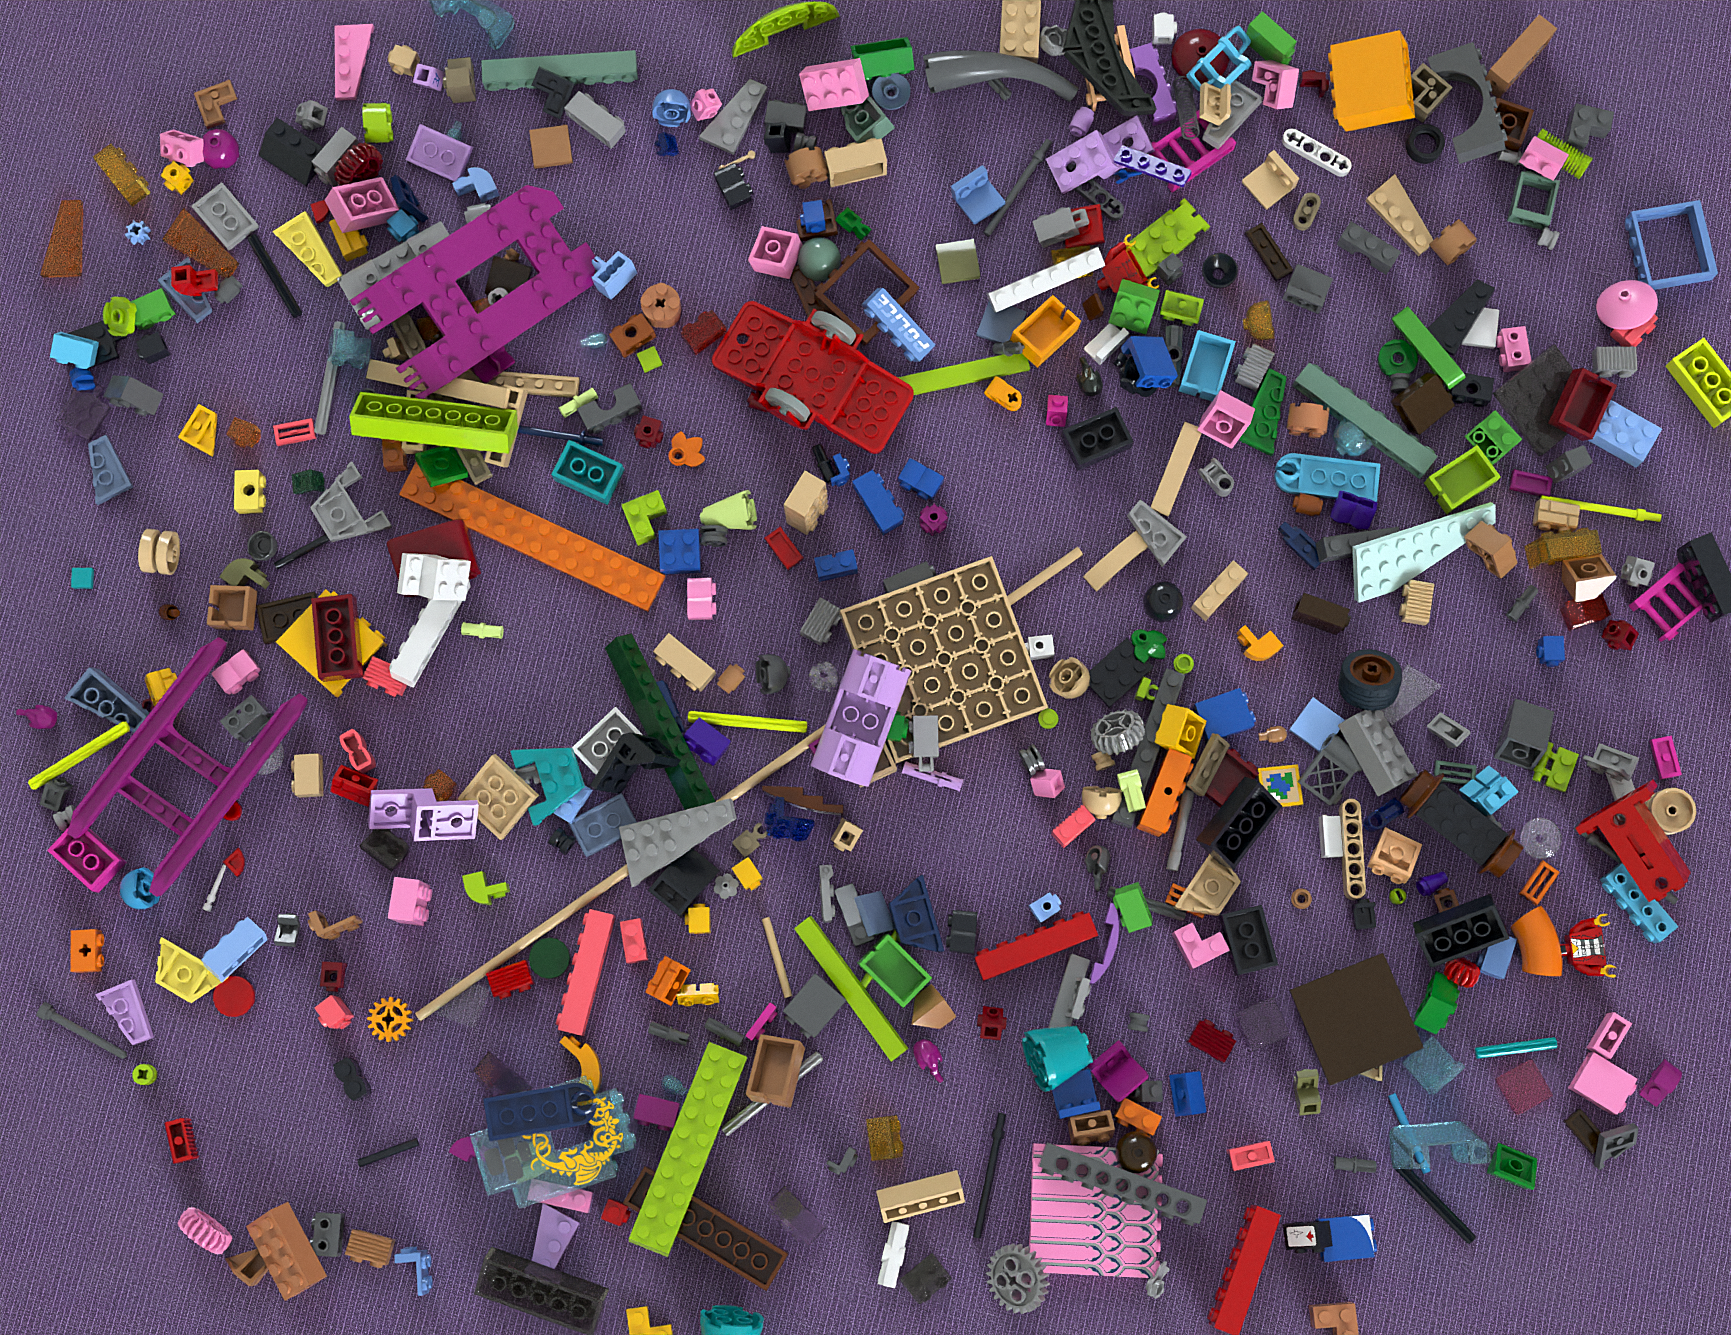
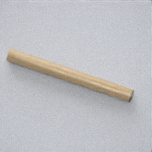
M770 917L762 919L784 998L792 996V992Z

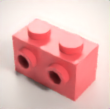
M330 995L315 1007V1010L320 1015L318 1020L324 1027L328 1026L329 1028H340L342 1030L351 1023L350 1019L354 1017L343 1000L338 996Z

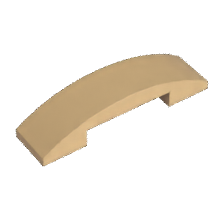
M1136 530L1102 558L1083 578L1097 592L1116 573L1145 551L1148 546Z

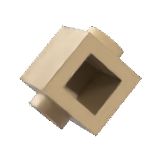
M395 44L394 49L389 52L388 62L393 72L399 75L404 73L413 77L420 58L418 53L413 51L412 48L406 45L401 47Z

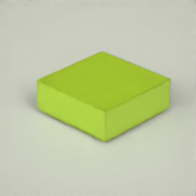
M654 346L637 353L645 373L663 365Z

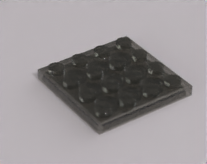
M1555 344L1547 348L1493 392V395L1538 456H1542L1568 435V433L1548 424L1573 370Z

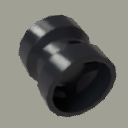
M559 827L549 839L548 844L559 848V851L566 855L577 839L572 835L568 836L565 830Z

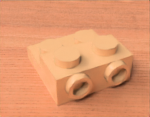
M1385 827L1381 832L1377 846L1373 850L1368 867L1372 868V872L1376 875L1384 874L1391 877L1390 880L1393 883L1405 884L1411 877L1422 844Z

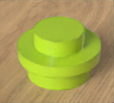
M1180 654L1174 659L1173 666L1177 672L1187 674L1193 669L1194 662L1189 655Z
M1045 709L1040 712L1038 722L1043 728L1052 729L1058 723V714L1052 709Z

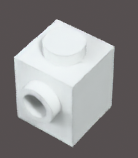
M1164 12L1154 14L1152 21V44H1172L1174 34L1177 33V22H1174L1173 14Z
M1052 635L1028 637L1027 643H1024L1030 660L1054 657Z

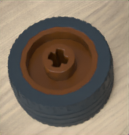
M1373 649L1353 652L1346 657L1341 666L1338 680L1340 695L1350 705L1363 710L1377 711L1387 708L1395 702L1399 694L1402 682V669L1398 662L1387 653Z

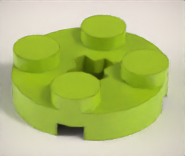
M125 297L110 298L112 300L106 302L103 309L104 324H108L110 328L108 332L113 336H126L134 333L135 313L137 311L135 303H131Z

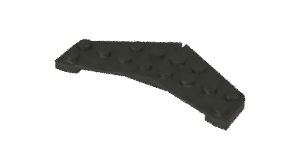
M1075 0L1062 51L1065 52L1064 56L1120 114L1124 116L1154 114L1157 109L1149 93H1144L1122 60L1114 36L1113 0Z

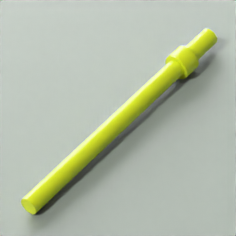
M1544 495L1540 497V499L1580 505L1581 510L1631 517L1637 521L1650 520L1660 522L1662 517L1661 514L1646 512V510L1638 508L1632 510Z

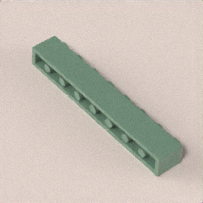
M635 50L481 60L482 82L485 90L498 91L505 88L516 90L520 87L534 89L536 87L531 85L539 66L575 82V85L582 83L593 85L598 82L611 84L615 81L629 83L638 80V64Z
M1308 363L1292 386L1314 403L1323 405L1324 410L1328 407L1330 409L1329 414L1415 477L1421 479L1438 457L1435 455L1434 450L1420 444L1415 436L1405 433L1399 424L1390 422L1382 412L1372 409L1366 400H1360L1351 389L1344 388L1338 384L1337 379L1324 374L1318 365Z

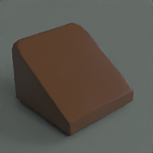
M1094 293L1082 304L1089 321L1102 317L1104 313V307L1099 295Z

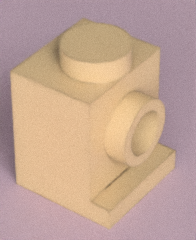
M841 818V822L831 840L834 842L833 846L843 852L847 849L851 852L863 830L850 821ZM847 832V837L841 838L842 834Z

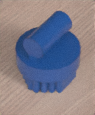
M76 367L69 372L70 382L77 391L95 389L94 377L87 369Z

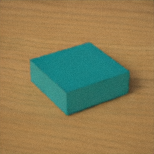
M72 568L71 588L93 589L94 569Z

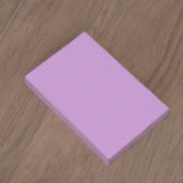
M419 124L406 160L456 182L458 178L463 176L474 147Z

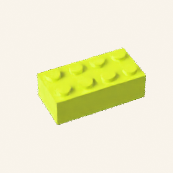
M1702 338L1673 358L1665 367L1714 429L1731 417V372L1706 339Z

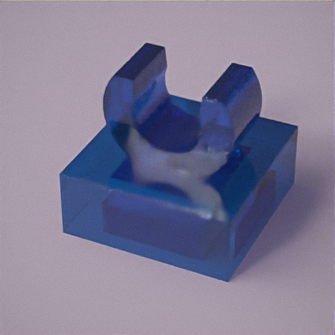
M666 132L658 134L659 140L654 144L661 147V150L656 152L657 155L665 156L667 154L672 157L678 155L679 151L675 136Z

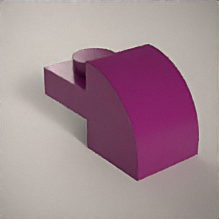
M1664 1059L1652 1073L1650 1080L1639 1091V1095L1657 1107L1668 1093L1671 1094L1682 1077V1071Z
M464 1137L457 1140L451 1146L449 1153L466 1162H470L474 1156L486 1163L484 1153L490 1148L484 1145L481 1148L478 1147L482 1140L481 1138Z

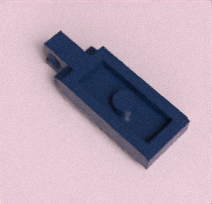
M1286 521L1279 526L1278 530L1284 536L1282 539L1285 544L1314 571L1321 564L1319 563L1316 542L1301 528L1296 526L1292 528Z
M664 680L656 682L681 733L686 732L667 682Z

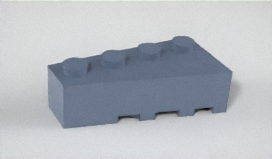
M92 667L87 669L64 697V699L84 709H88L117 725L121 722H127L130 731L135 733L150 713L100 669Z

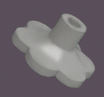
M731 874L718 876L715 879L714 892L719 894L722 899H727L729 896L733 897L737 894L736 888L739 886V882L733 879Z

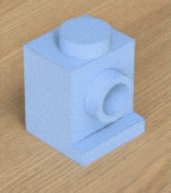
M1049 892L1030 904L1029 909L1040 924L1061 910L1059 906L1062 903L1056 894L1052 896ZM1049 903L1051 908L1045 910L1043 904Z

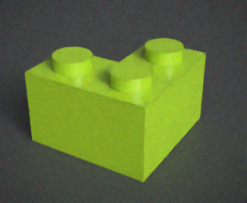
M659 490L621 504L637 545L639 546L656 539L650 520L667 514Z

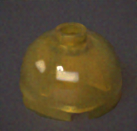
M1268 300L1251 305L1247 310L1246 318L1243 319L1244 330H1248L1254 339L1269 340L1275 338L1272 325L1273 318Z

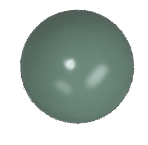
M822 237L812 238L806 241L800 248L797 259L798 266L805 277L818 282L829 280L828 275L835 268L839 270L841 254L838 247L831 240Z

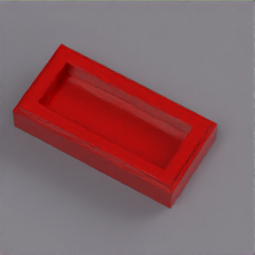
M781 527L764 538L787 571L804 560Z

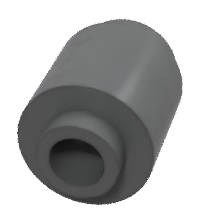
M231 275L218 285V290L214 291L215 294L213 296L221 304L224 302L228 304L241 292L240 289L243 286Z

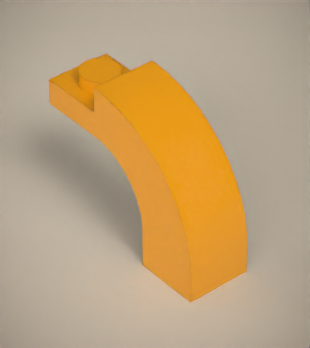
M564 1036L560 1043L575 1055L581 1064L582 1074L578 1083L587 1085L596 1096L602 1080V1068L596 1052L588 1043H585L580 1048L581 1043L576 1038Z

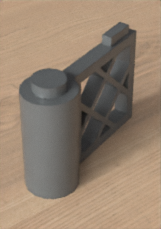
M1332 733L1325 739L1321 750L1297 782L1331 806L1332 803L1336 805L1343 796L1340 792L1353 774L1357 771L1361 772L1363 769L1349 744ZM1324 756L1329 760V768L1319 770L1318 762ZM1335 770H1343L1347 773L1342 781L1335 782ZM1330 771L1331 782L1321 784L1320 773ZM1316 774L1318 785L1309 786L1304 781L1309 775ZM1332 785L1333 793L1327 799L1323 796L1322 787Z

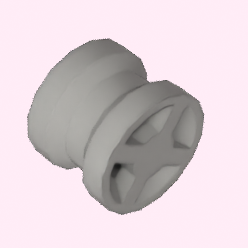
M1544 227L1538 238L1537 245H1545L1547 249L1552 250L1560 232H1552L1548 227Z

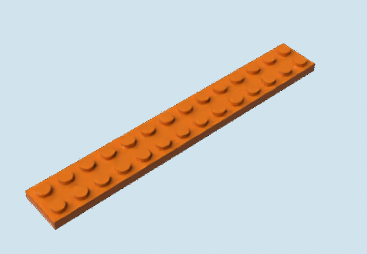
M415 462L399 493L401 497L450 520L461 519L465 522L467 528L647 612L665 579V575L462 480L430 487L417 462Z

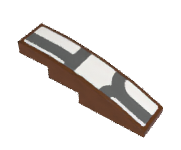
M762 786L763 793L789 805L818 813L843 815V805L823 804V796L803 795V787Z

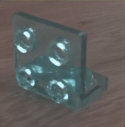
M1430 1037L1423 1043V1049L1413 1052L1402 1064L1429 1095H1435L1466 1067L1461 1061H1455L1435 1037Z

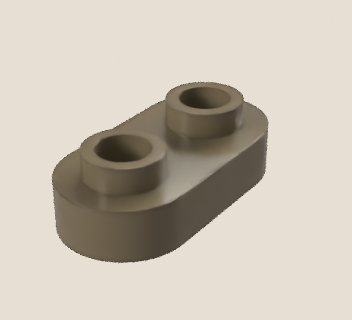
M1306 193L1302 197L1292 220L1296 229L1303 231L1311 226L1321 204L1320 197L1317 194ZM1310 202L1313 204V206L1309 207L1307 206V203ZM1299 219L1305 220V223H1300Z

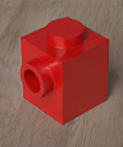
M609 1198L600 1219L617 1226H622L623 1223L628 1222L631 1211H628L629 1207L623 1204V1202Z

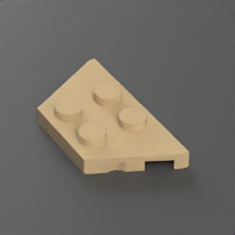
M1209 854L1174 908L1176 910L1218 916L1241 881L1232 869L1219 864Z

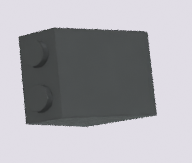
M1515 698L1508 709L1494 758L1533 771L1547 751L1554 711Z

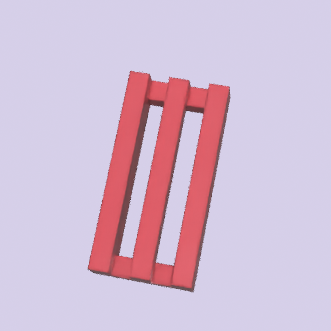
M310 418L274 425L276 445L281 446L317 439L314 432V420ZM309 425L308 428L279 433V430ZM309 432H310V434H305V435H300V436H295V437L280 439V438H283V437H288V436H293V435H298V434H303V433H309Z

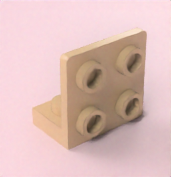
M1273 150L1268 154L1266 161L1246 176L1242 183L1267 210L1296 187L1299 177Z

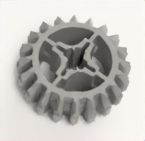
M1118 709L1114 713L1110 712L1108 715H1103L1102 719H1097V723H1094L1093 728L1090 730L1091 740L1095 748L1101 751L1102 754L1108 753L1112 755L1116 753L1118 755L1120 752H1125L1128 749L1132 750L1134 745H1139V741H1142L1145 735V725L1138 713H1134L1133 710L1127 711V709L1120 711Z

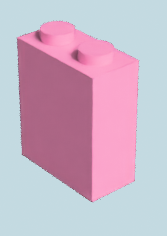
M1590 1052L1585 1057L1568 1088L1609 1114L1618 1115V1113H1622L1627 1105L1625 1101L1628 1095L1631 1096L1637 1087L1635 1084L1637 1078L1595 1052Z

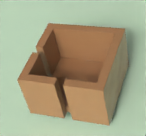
M210 585L209 603L219 608V611L213 607H208L207 625L213 629L232 630L234 628L235 630L254 631L257 591L250 586Z

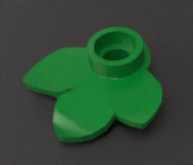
M1142 629L1133 632L1131 642L1135 646L1134 654L1138 660L1145 663L1149 656L1156 659L1165 658V648L1162 644L1167 641V638L1164 634L1155 630L1147 632Z

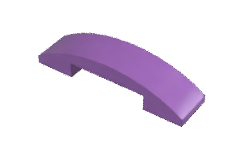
M1114 903L1109 904L1104 921L1105 925L1112 927L1102 964L1096 962L1093 964L1089 984H1094L1104 974L1116 950L1119 920Z

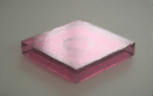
M1532 1059L1495 1078L1516 1116L1553 1096Z

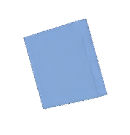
M1313 697L1289 731L1319 752L1325 739L1332 733L1337 734L1340 730L1338 724L1345 720Z

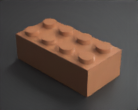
M289 1202L269 1210L246 1226L285 1301L327 1277Z

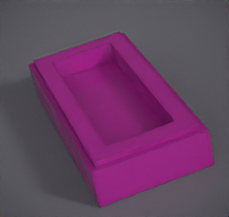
M1514 469L1511 475L1509 490L1540 497L1542 495L1550 497L1553 480L1547 476Z

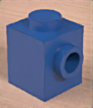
M822 200L803 202L804 214H800L801 226H806V233H818L826 230Z
M1543 636L1538 640L1536 656L1539 658L1540 664L1554 667L1559 666V663L1565 660L1564 636Z

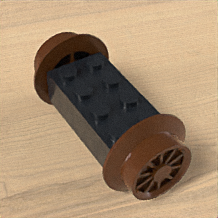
M1423 769L1399 799L1408 808L1407 818L1409 819L1416 814L1480 864L1477 871L1478 874L1489 871L1497 878L1501 877L1518 858L1524 848L1522 844L1514 839L1516 829L1512 828L1506 833L1441 782L1445 775L1444 773L1433 776Z

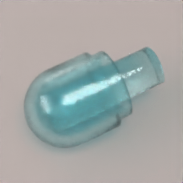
M455 121L453 128H449L446 135L461 141L462 132L460 129L462 123Z
M595 332L587 335V339L580 340L581 348L590 346L591 349L605 346L608 339L605 333Z
M666 1075L662 1078L661 1086L670 1094L676 1095L678 1093L686 1097L689 1092L688 1089L682 1086L681 1080L675 1076Z

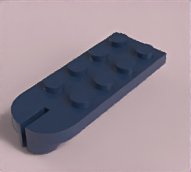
M571 1083L484 1098L483 1103L489 1142L584 1125L595 1115L597 1102L583 1106H577V1102L594 1100L596 1096L587 1085Z

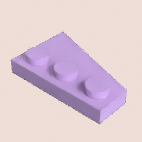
M135 979L95 994L106 1006L107 1012L117 1021L118 1027L132 1045H137L154 1038Z

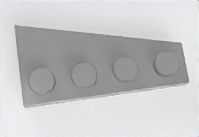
M749 79L700 134L699 140L734 155L768 90L767 86Z
M1237 80L1231 83V114L1229 118L1224 120L1219 126L1210 122L1203 135L1202 140L1216 149H1219L1261 104L1263 97Z

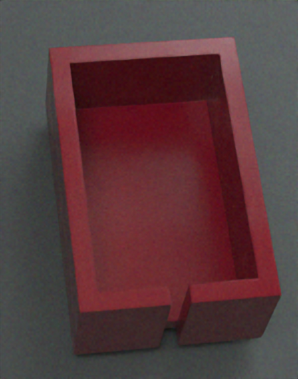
M1585 368L1572 370L1548 424L1581 441L1593 439L1617 385L1602 377L1598 378L1597 374Z

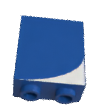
M1369 1214L1316 1218V1221L1329 1220L1333 1246L1326 1247L1325 1252H1320L1322 1262L1375 1257L1374 1252H1377L1376 1240L1372 1239L1371 1232L1374 1231V1222L1369 1217Z

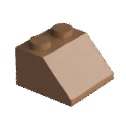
M1602 554L1562 560L1561 581L1575 602L1595 599L1616 579V574Z

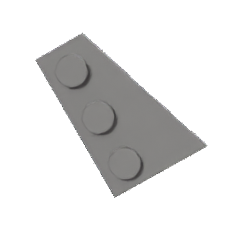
M1141 499L1127 515L1162 567L1187 537Z

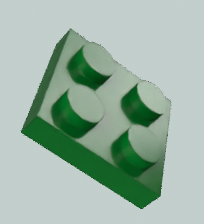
M441 446L415 453V460L430 487L468 477V471L454 447Z

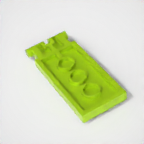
M1185 198L1180 201L1179 204L1181 206L1175 211L1170 209L1128 242L1131 244L1136 240L1131 250L1147 278L1156 272L1158 264L1170 254L1174 253L1177 255L1195 241L1197 233L1201 230L1206 232L1210 228L1209 224L1200 214L1195 217L1192 216L1196 210Z

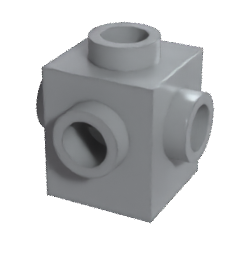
M308 100L297 107L295 122L301 124L302 128L306 130L324 126L328 108L316 101Z
M1628 555L1621 569V579L1628 580L1627 585L1639 588L1640 584L1648 586L1653 575L1652 570L1655 563Z

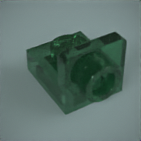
M310 469L291 474L293 494L299 495L310 491H324L322 472Z

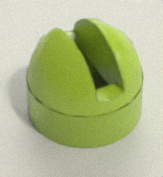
M1395 888L1389 893V899L1393 904L1400 905L1405 902L1406 893L1401 888ZM1396 891L1399 892V894H1400V896H1401V898H1402L1401 901L1399 900V897H1398Z

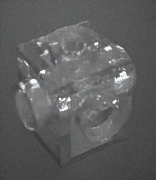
M824 661L823 663L818 662L817 666H812L809 677H811L813 688L822 692L824 690L830 692L831 687L836 686L839 676H837V669L834 668L835 665ZM824 672L828 675L827 677L822 678L820 677V673Z

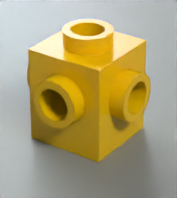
M174 161L167 165L161 174V177L165 180L163 184L169 190H175L181 195L194 180L189 175L190 170L182 163L178 165Z

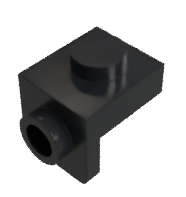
M1369 899L1357 900V904L1352 905L1355 930L1377 927L1374 912L1375 902H1370Z

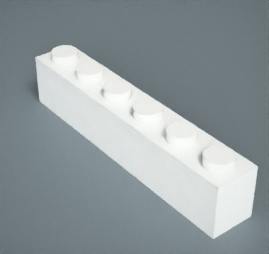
M1095 247L992 291L987 296L993 311L998 312L1105 266L1099 248Z
M468 579V585H467V592H468V590H469L470 587H471V586H470L469 579ZM428 598L429 603L426 608H422L420 611L419 621L411 627L407 642L401 644L399 656L397 659H393L389 666L393 679L414 688L462 601L433 600Z

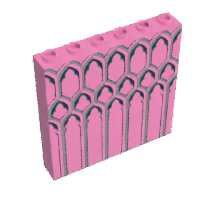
M1033 1143L1029 1253L1036 1251L1035 1258H1042L1040 1265H1046L1043 1272L1153 1278L1160 1266V1261H1156L1157 1252H1160V1239H1157V1231L1161 1230V1218H1157L1158 1209L1154 1208L1153 1212L1141 1208L1142 1204L1134 1201L1132 1205L1121 1201L1122 1196L1114 1194L1112 1198L1101 1194L1102 1189L1094 1187L1093 1190L1082 1187V1182L1075 1179L1071 1183L1062 1180L1061 1174L1054 1172V1175L1051 1176L1041 1172L1042 1168L1038 1164L1045 1144ZM1053 1144L1123 1169L1118 1164L1115 1156L1116 1147ZM1157 1149V1159L1154 1165L1146 1172L1134 1174L1162 1183L1159 1167H1162L1163 1155L1159 1154ZM1064 1157L1057 1159V1168L1063 1170L1067 1167V1160ZM1083 1164L1079 1165L1076 1168L1077 1175L1079 1177L1085 1176L1087 1174V1167ZM1099 1172L1096 1175V1180L1099 1184L1107 1181L1105 1172ZM1119 1179L1116 1183V1188L1119 1191H1124L1127 1187V1182L1124 1179ZM1140 1186L1136 1190V1195L1139 1198H1144L1147 1190L1144 1186ZM1157 1196L1156 1202L1160 1206L1162 1205V1198Z

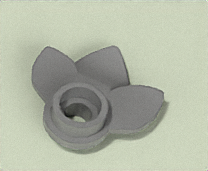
M1166 1261L1160 1264L1155 1276L1150 1278L1146 1284L1147 1295L1153 1296L1155 1299L1164 1292V1281L1162 1279L1170 1270L1166 1266Z

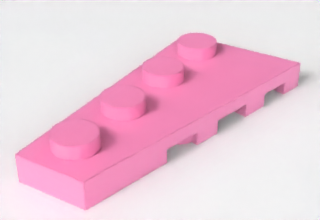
M373 24L335 26V98L337 101L356 100L362 78L361 73L365 66L367 50H369L371 34L374 30Z

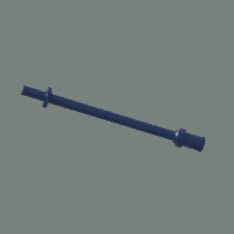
M519 425L517 432L560 440H571L579 442V445L582 446L585 443L603 446L604 438L586 436V430H582L579 435Z

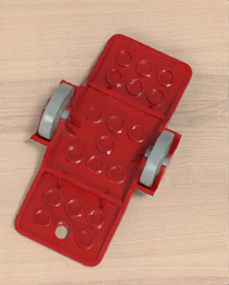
M748 301L742 306L712 356V364L717 370L756 391L763 392L758 402L777 418L804 430H807L813 420L826 426L827 430L872 454H878L884 449L914 397V390L909 384L874 364L856 349L864 336L863 334H856L844 321L827 312L817 311L816 309L812 310L805 322L791 319L758 302ZM739 335H746L748 341L745 344H739L737 337Z

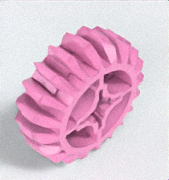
M189 1207L184 1211L178 1221V1226L188 1238L211 1253L222 1254L230 1246L229 1244L233 1239L230 1232L216 1219L194 1207Z

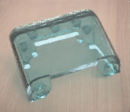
M429 0L434 14L441 18L446 12H452L455 15L459 8L476 16L480 26L490 36L489 46L497 51L514 27L512 14L489 0Z

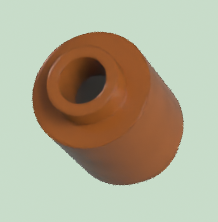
M1300 493L1299 496L1294 497L1292 507L1295 508L1297 513L1313 517L1314 515L1319 516L1323 500H1319V497Z

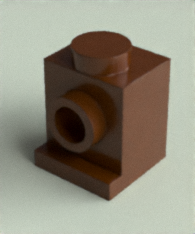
M1444 888L1437 891L1438 894L1434 895L1439 912L1459 906L1454 889ZM1446 901L1452 902V906L1449 908L1445 907L1444 904Z

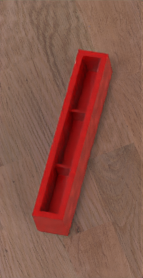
M1083 911L1072 915L1073 919L1066 922L1063 918L1053 922L1054 926L1048 929L1045 926L1035 929V934L1027 936L1026 933L1015 937L1016 941L1010 944L1004 941L997 944V949L992 951L986 948L976 952L978 956L974 957L982 981L1097 937L1098 933L1090 913L1084 914Z

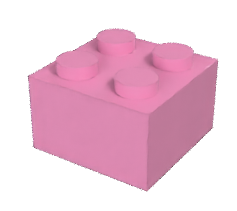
M762 226L748 261L755 272L790 279L803 244L796 233Z
M1220 390L1202 415L1197 431L1232 449L1250 425L1255 408Z

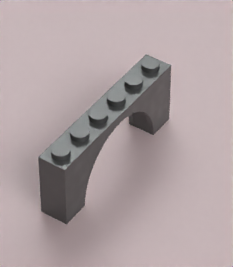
M1474 42L1428 57L1431 70L1445 81L1452 80L1467 83L1478 90L1483 97V107L1477 121L1467 131L1452 138L1459 164L1506 149L1504 141L1508 140L1505 129H1500L1499 125L1503 124L1500 113H1495L1494 109L1498 108L1495 96L1490 97L1489 92H1492L1490 80L1485 81L1484 76L1487 75L1485 64L1480 65L1479 60L1482 59L1480 48H1475Z

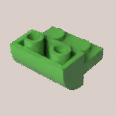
M1496 410L1464 436L1474 447L1476 445L1479 446L1492 466L1522 440Z

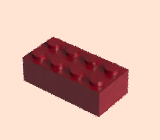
M352 594L312 598L318 678L323 682L364 677L357 599Z

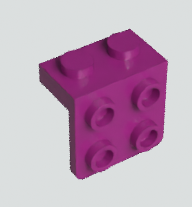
M1119 1040L1087 1066L1095 1079L1117 1102L1122 1101L1149 1078L1148 1073L1131 1057Z

